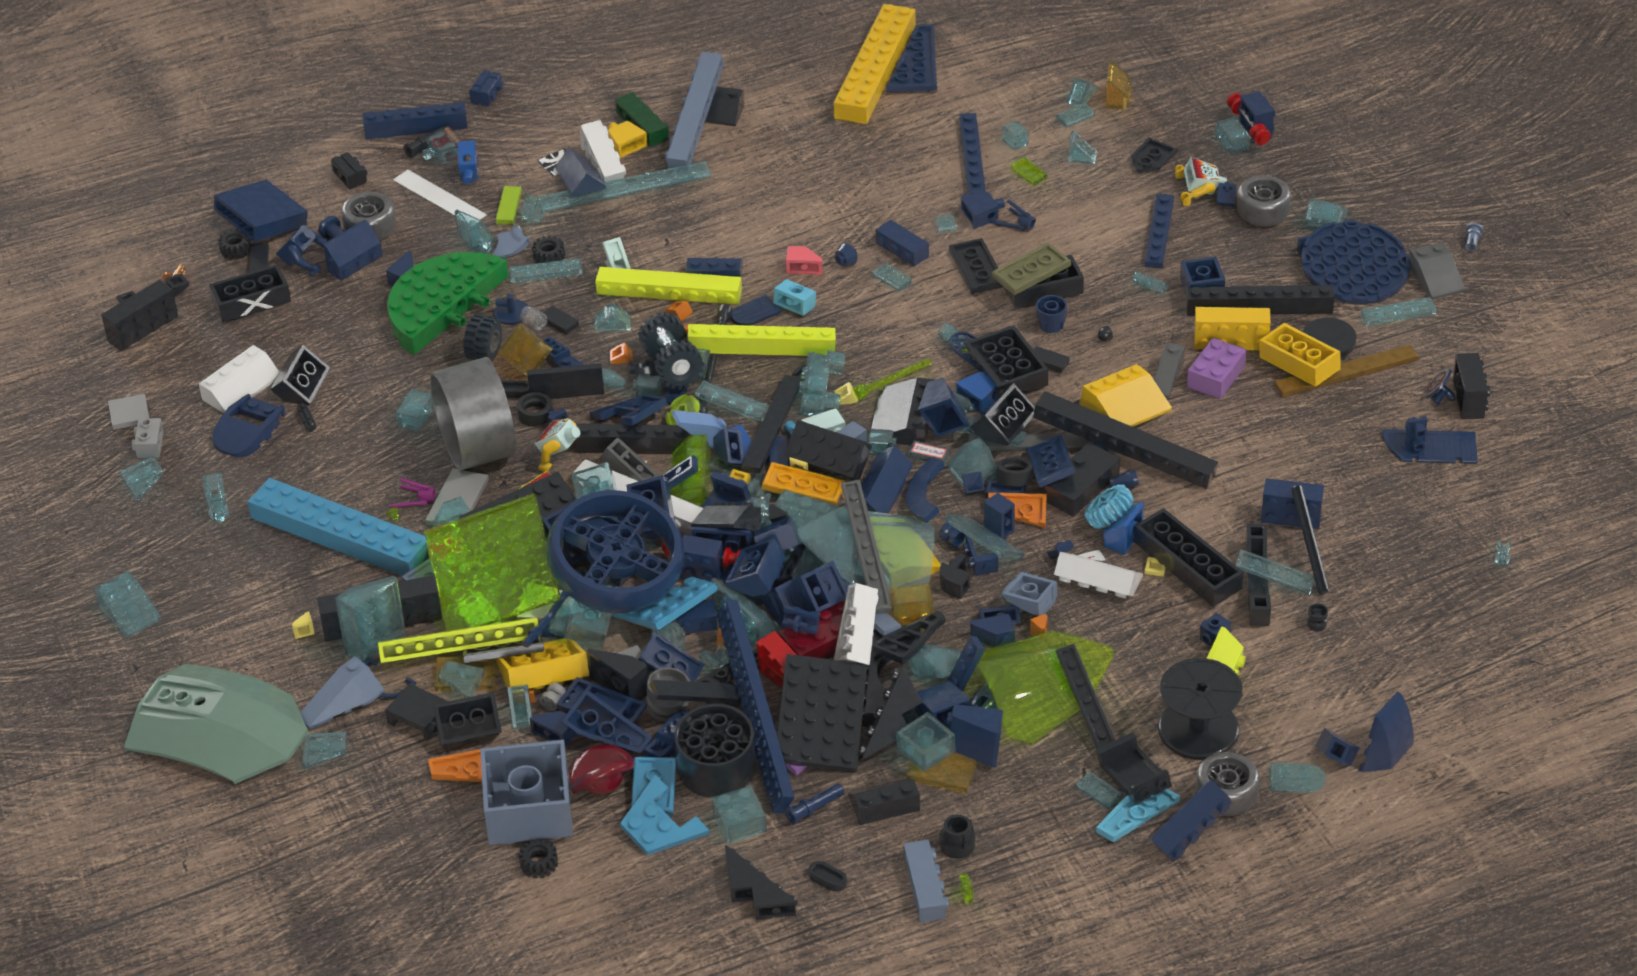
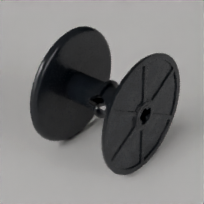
M1191 658L1172 665L1164 673L1160 682L1161 696L1168 705L1158 721V733L1162 742L1176 754L1192 759H1206L1213 754L1229 751L1237 742L1240 732L1238 720L1232 712L1240 702L1243 692L1239 676L1224 663L1208 658Z

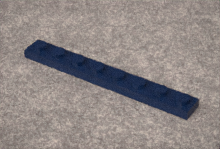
M976 113L959 114L968 194L986 192Z

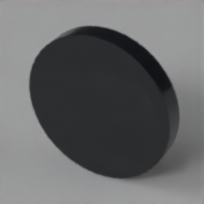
M1316 319L1308 323L1303 330V333L1340 351V358L1350 354L1356 346L1357 335L1354 328L1340 319Z

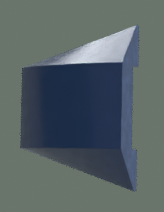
M1397 691L1375 715L1368 737L1372 741L1364 751V755L1367 758L1360 765L1359 771L1370 772L1392 769L1414 743L1413 724L1406 701L1400 692Z

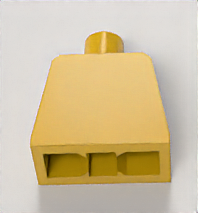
M625 121L619 125L613 122L609 125L608 138L612 139L614 151L618 152L620 158L647 146L646 132L631 122Z

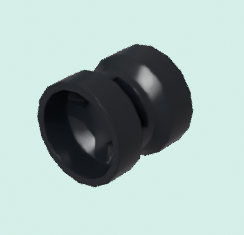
M1320 603L1310 605L1307 619L1309 629L1322 631L1327 627L1328 608Z

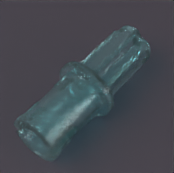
M1138 271L1133 275L1132 281L1145 286L1146 289L1151 288L1161 293H1165L1168 289L1167 283L1154 279L1152 275L1147 276Z

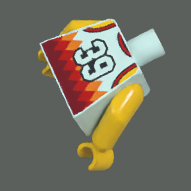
M1190 157L1185 167L1183 165L1175 167V177L1180 179L1185 176L1188 191L1192 192H1183L1181 194L1183 206H1189L1191 198L1196 199L1204 194H1214L1217 187H1219V183L1227 182L1225 177L1219 176L1215 165Z
M568 418L552 421L534 442L542 453V462L538 467L540 471L548 472L552 466L549 463L551 455L568 449L574 440L580 436V430L574 421Z

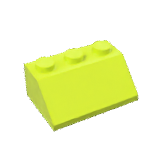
M1221 627L1207 658L1224 663L1239 676V668H1243L1246 656H1243L1244 647L1226 628Z

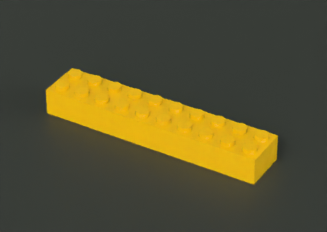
M883 4L834 101V119L863 124L868 123L916 26L915 9Z

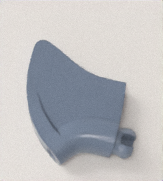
M519 225L517 227L512 226L511 231L497 234L498 245L493 255L500 258L515 255L529 245L530 238L523 235Z

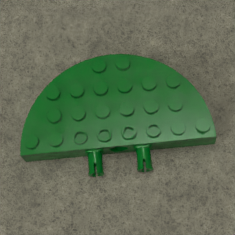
M452 252L428 259L413 266L396 281L388 297V314L393 336L397 338L399 344L404 349L415 355L452 323L462 328L467 322L466 317L462 315L475 304L483 308L488 307L490 298L486 297V295L509 277L507 260L485 253Z

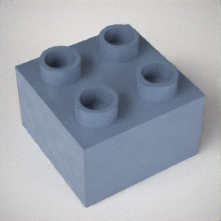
M564 740L480 748L484 814L489 845L512 844L532 839L536 840L537 838L556 839L573 836Z

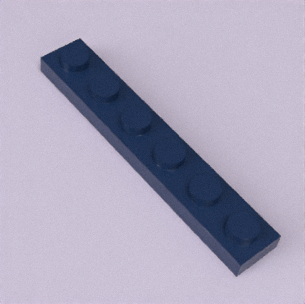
M1156 195L1145 267L1163 269L1174 195Z

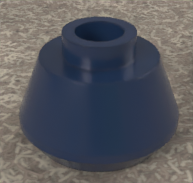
M842 243L835 252L836 263L841 266H853L856 264L858 255L855 248L850 244Z

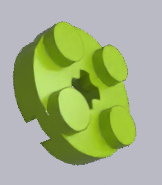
M684 394L679 396L671 403L670 407L672 409L670 413H666V422L668 425H677L672 415L674 410L700 413L699 401L692 395L687 396Z

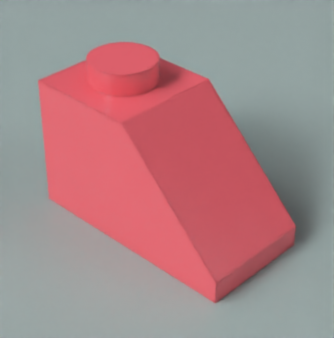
M788 246L786 257L787 274L822 275V258L807 247Z

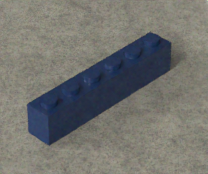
M465 102L362 113L366 140L432 133L444 125H448L451 130L468 129Z

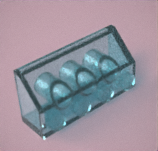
M716 578L711 579V582L715 583L718 589L712 594L715 610L719 612L726 599L738 600L749 641L755 647L757 641L773 631H776L778 634L780 627L777 622L772 621L765 611L760 610L755 605L753 600L748 599L742 592L727 587L725 585L726 581Z

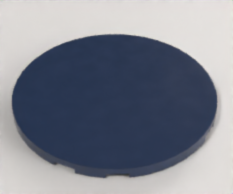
M1343 220L1342 223L1335 224L1332 222L1319 227L1306 239L1301 254L1302 269L1312 285H1333L1335 299L1353 304L1376 303L1398 293L1407 281L1410 260L1403 244L1390 232L1369 223L1367 225L1353 220ZM1332 231L1331 234L1319 235L1324 232Z

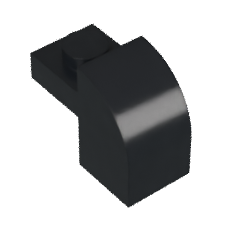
M958 553L949 562V565L942 562L940 566V585L942 590L959 599L970 588V573L965 571L966 555Z

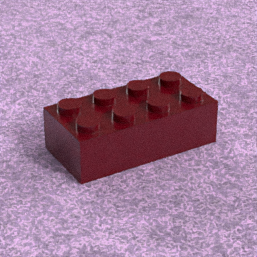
M846 599L819 612V626L816 635L803 631L796 633L793 632L792 628L788 627L778 631V635L796 655L822 659L833 657L835 655Z

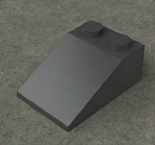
M1443 242L1410 250V270L1431 300L1465 292L1464 284L1452 254Z

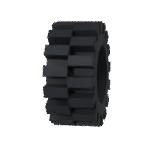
M230 229L229 232L225 231L224 235H220L218 243L220 253L224 258L227 259L229 257V260L233 258L238 260V257L242 259L244 255L248 256L249 252L251 253V239L238 229H235V231Z
M551 235L548 238L542 236V239L538 238L537 242H533V259L538 265L541 266L543 264V267H547V265L553 267L552 264L556 266L558 262L561 263L563 262L562 259H565L564 242L560 238L557 239L556 236L551 238Z
M540 838L536 839L537 842H533L532 839L529 840V845L524 843V848H520V867L524 874L527 873L528 877H531L533 874L535 879H537V875L544 878V874L550 876L551 871L555 872L556 867H558L555 845L553 846L551 841L547 843V839H543L542 842H540ZM536 856L546 857L541 861L531 860L533 857Z

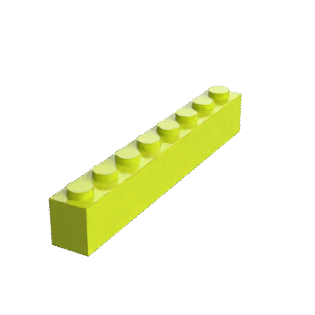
M599 267L596 277V291L598 295L739 305L742 282L741 277Z
M688 324L687 342L689 341L692 345H695L699 353L810 356L814 352L816 356L834 357L836 334L835 328Z
M533 617L378 642L380 660L383 663L523 641L528 636L531 628L538 625V619Z

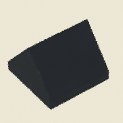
M771 503L769 505V515L772 523L789 517L784 510Z

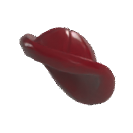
M598 745L582 752L572 763L568 775L569 790L573 793L584 789L596 795L608 794L618 788L625 771L635 767V760L618 746Z

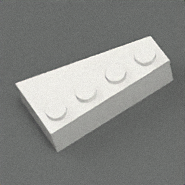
M601 120L581 125V148L586 151L587 159L591 160V164L606 187L623 183L626 169L624 165L620 164L619 154L614 151V144L612 139L608 138L606 126L602 125Z
M858 583L848 586L834 660L870 664L878 589Z

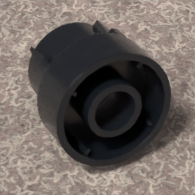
M949 815L944 821V827L939 835V845L941 851L946 856L955 859L965 858L975 849V832L972 820H969L964 815Z

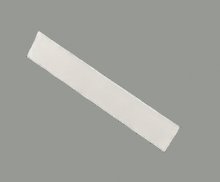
M406 170L393 179L471 225L487 215L410 170Z

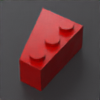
M773 631L756 642L759 668L763 675L782 689L786 654L796 655V653L776 631Z

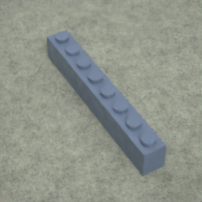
M702 51L701 57L697 59V69L693 71L692 83L689 84L688 95L683 101V110L679 112V122L674 127V137L670 139V149L665 154V161H667L669 169L689 171L724 66L722 54Z

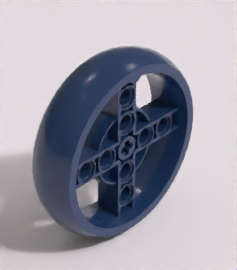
M598 491L576 499L556 517L546 541L548 566L560 588L578 603L607 613L635 612L659 602L676 585L685 561L684 542L673 518L652 500L626 491ZM602 516L624 517L620 525L610 524L600 528L584 522L588 519ZM646 526L653 530L666 545L670 557L669 562L645 551L640 535ZM562 540L586 551L591 568L585 577L577 573L565 559L561 549ZM631 575H636L648 581L645 584L627 588L606 586L611 578L620 579Z

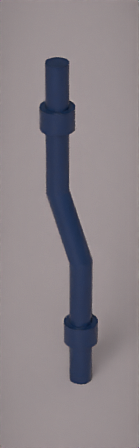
M579 572L581 576L585 577V572ZM564 591L557 597L536 627H532L528 632V636L522 642L525 648H528L533 641L540 638L542 631L552 621L563 602L568 598Z

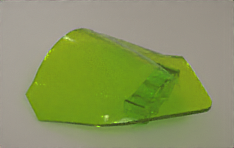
M1048 631L1029 639L985 649L976 668L987 682L997 708L1003 710L1002 724L1007 737L1033 744L1079 710L1055 650L1075 644L1096 692L1114 657V649L1108 645L1074 635Z

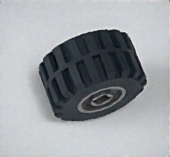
M475 314L470 319L463 341L464 353L467 359L477 360L488 357L491 362L495 359L502 341V325L498 318Z

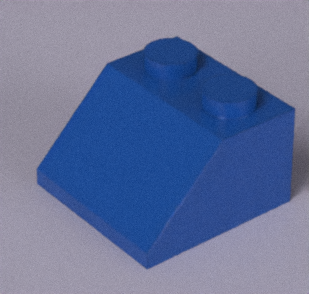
M1139 502L1132 505L1127 510V513L1123 514L1116 522H1113L1109 528H1105L1103 532L1105 548L1123 555L1127 553L1134 543V525L1143 520L1144 503Z

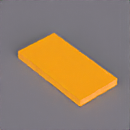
M771 462L762 484V490L836 508L842 493L841 483L845 481Z

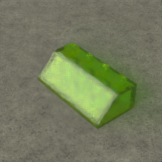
M706 434L688 436L674 450L672 457V468L691 455L698 458V472L671 489V495L694 505L703 504L709 496L711 450Z

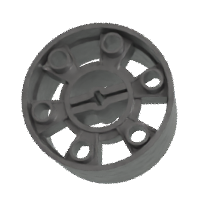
M488 357L430 373L431 395L438 424L448 453L459 471L516 454V435L507 397L499 375Z

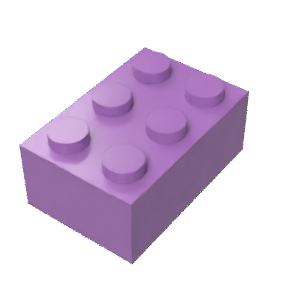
M1212 338L1189 368L1187 387L1221 399L1244 369L1247 350Z

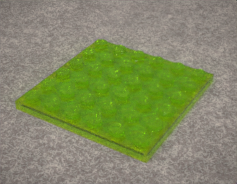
M534 493L424 531L447 631L493 624L561 600L558 584L548 566L546 555L547 538L537 497Z

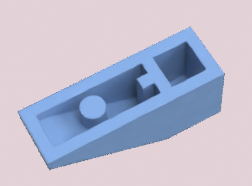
M677 410L672 412L678 426L712 449L714 448L713 437L727 426L722 418H716L712 414Z

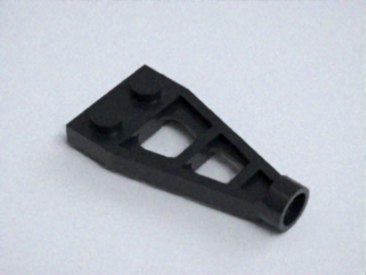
M936 610L930 615L928 614L875 642L872 645V652L904 664L919 652L937 628L945 624V616ZM923 628L925 629V632L921 634L916 632L915 630ZM908 637L914 641L911 645H907L897 640Z

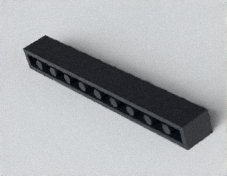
M1044 391L1035 404L1033 418L1207 489L1216 475L1218 461Z

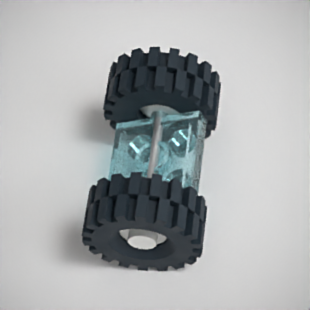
M658 312L655 317L653 314L650 315L651 319L649 321L645 319L643 321L645 325L640 326L641 331H638L640 338L638 339L650 358L653 356L656 359L654 363L656 365L655 369L662 382L667 387L670 386L671 389H675L676 386L678 390L682 389V386L688 388L690 383L694 385L696 383L695 379H700V373L704 372L702 367L704 362L695 345H692L689 341L687 342V333L681 321L674 314L671 313L669 315L668 312H664L663 315L661 312Z

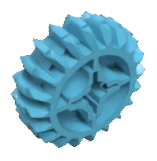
M1124 485L1112 486L1091 501V504L1085 509L1084 516L1094 529L1105 528L1127 513V510L1131 508L1134 502V497Z

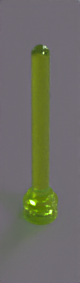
M926 358L868 385L858 384L854 386L853 390L859 400L864 399L870 394V391L929 366L931 360Z

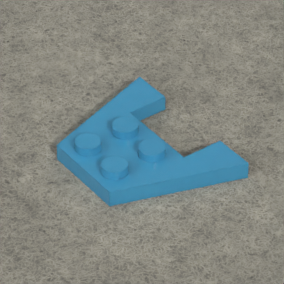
M656 774L620 823L622 830L647 856L709 835V829L696 816L679 828L655 803V801L669 792V788Z

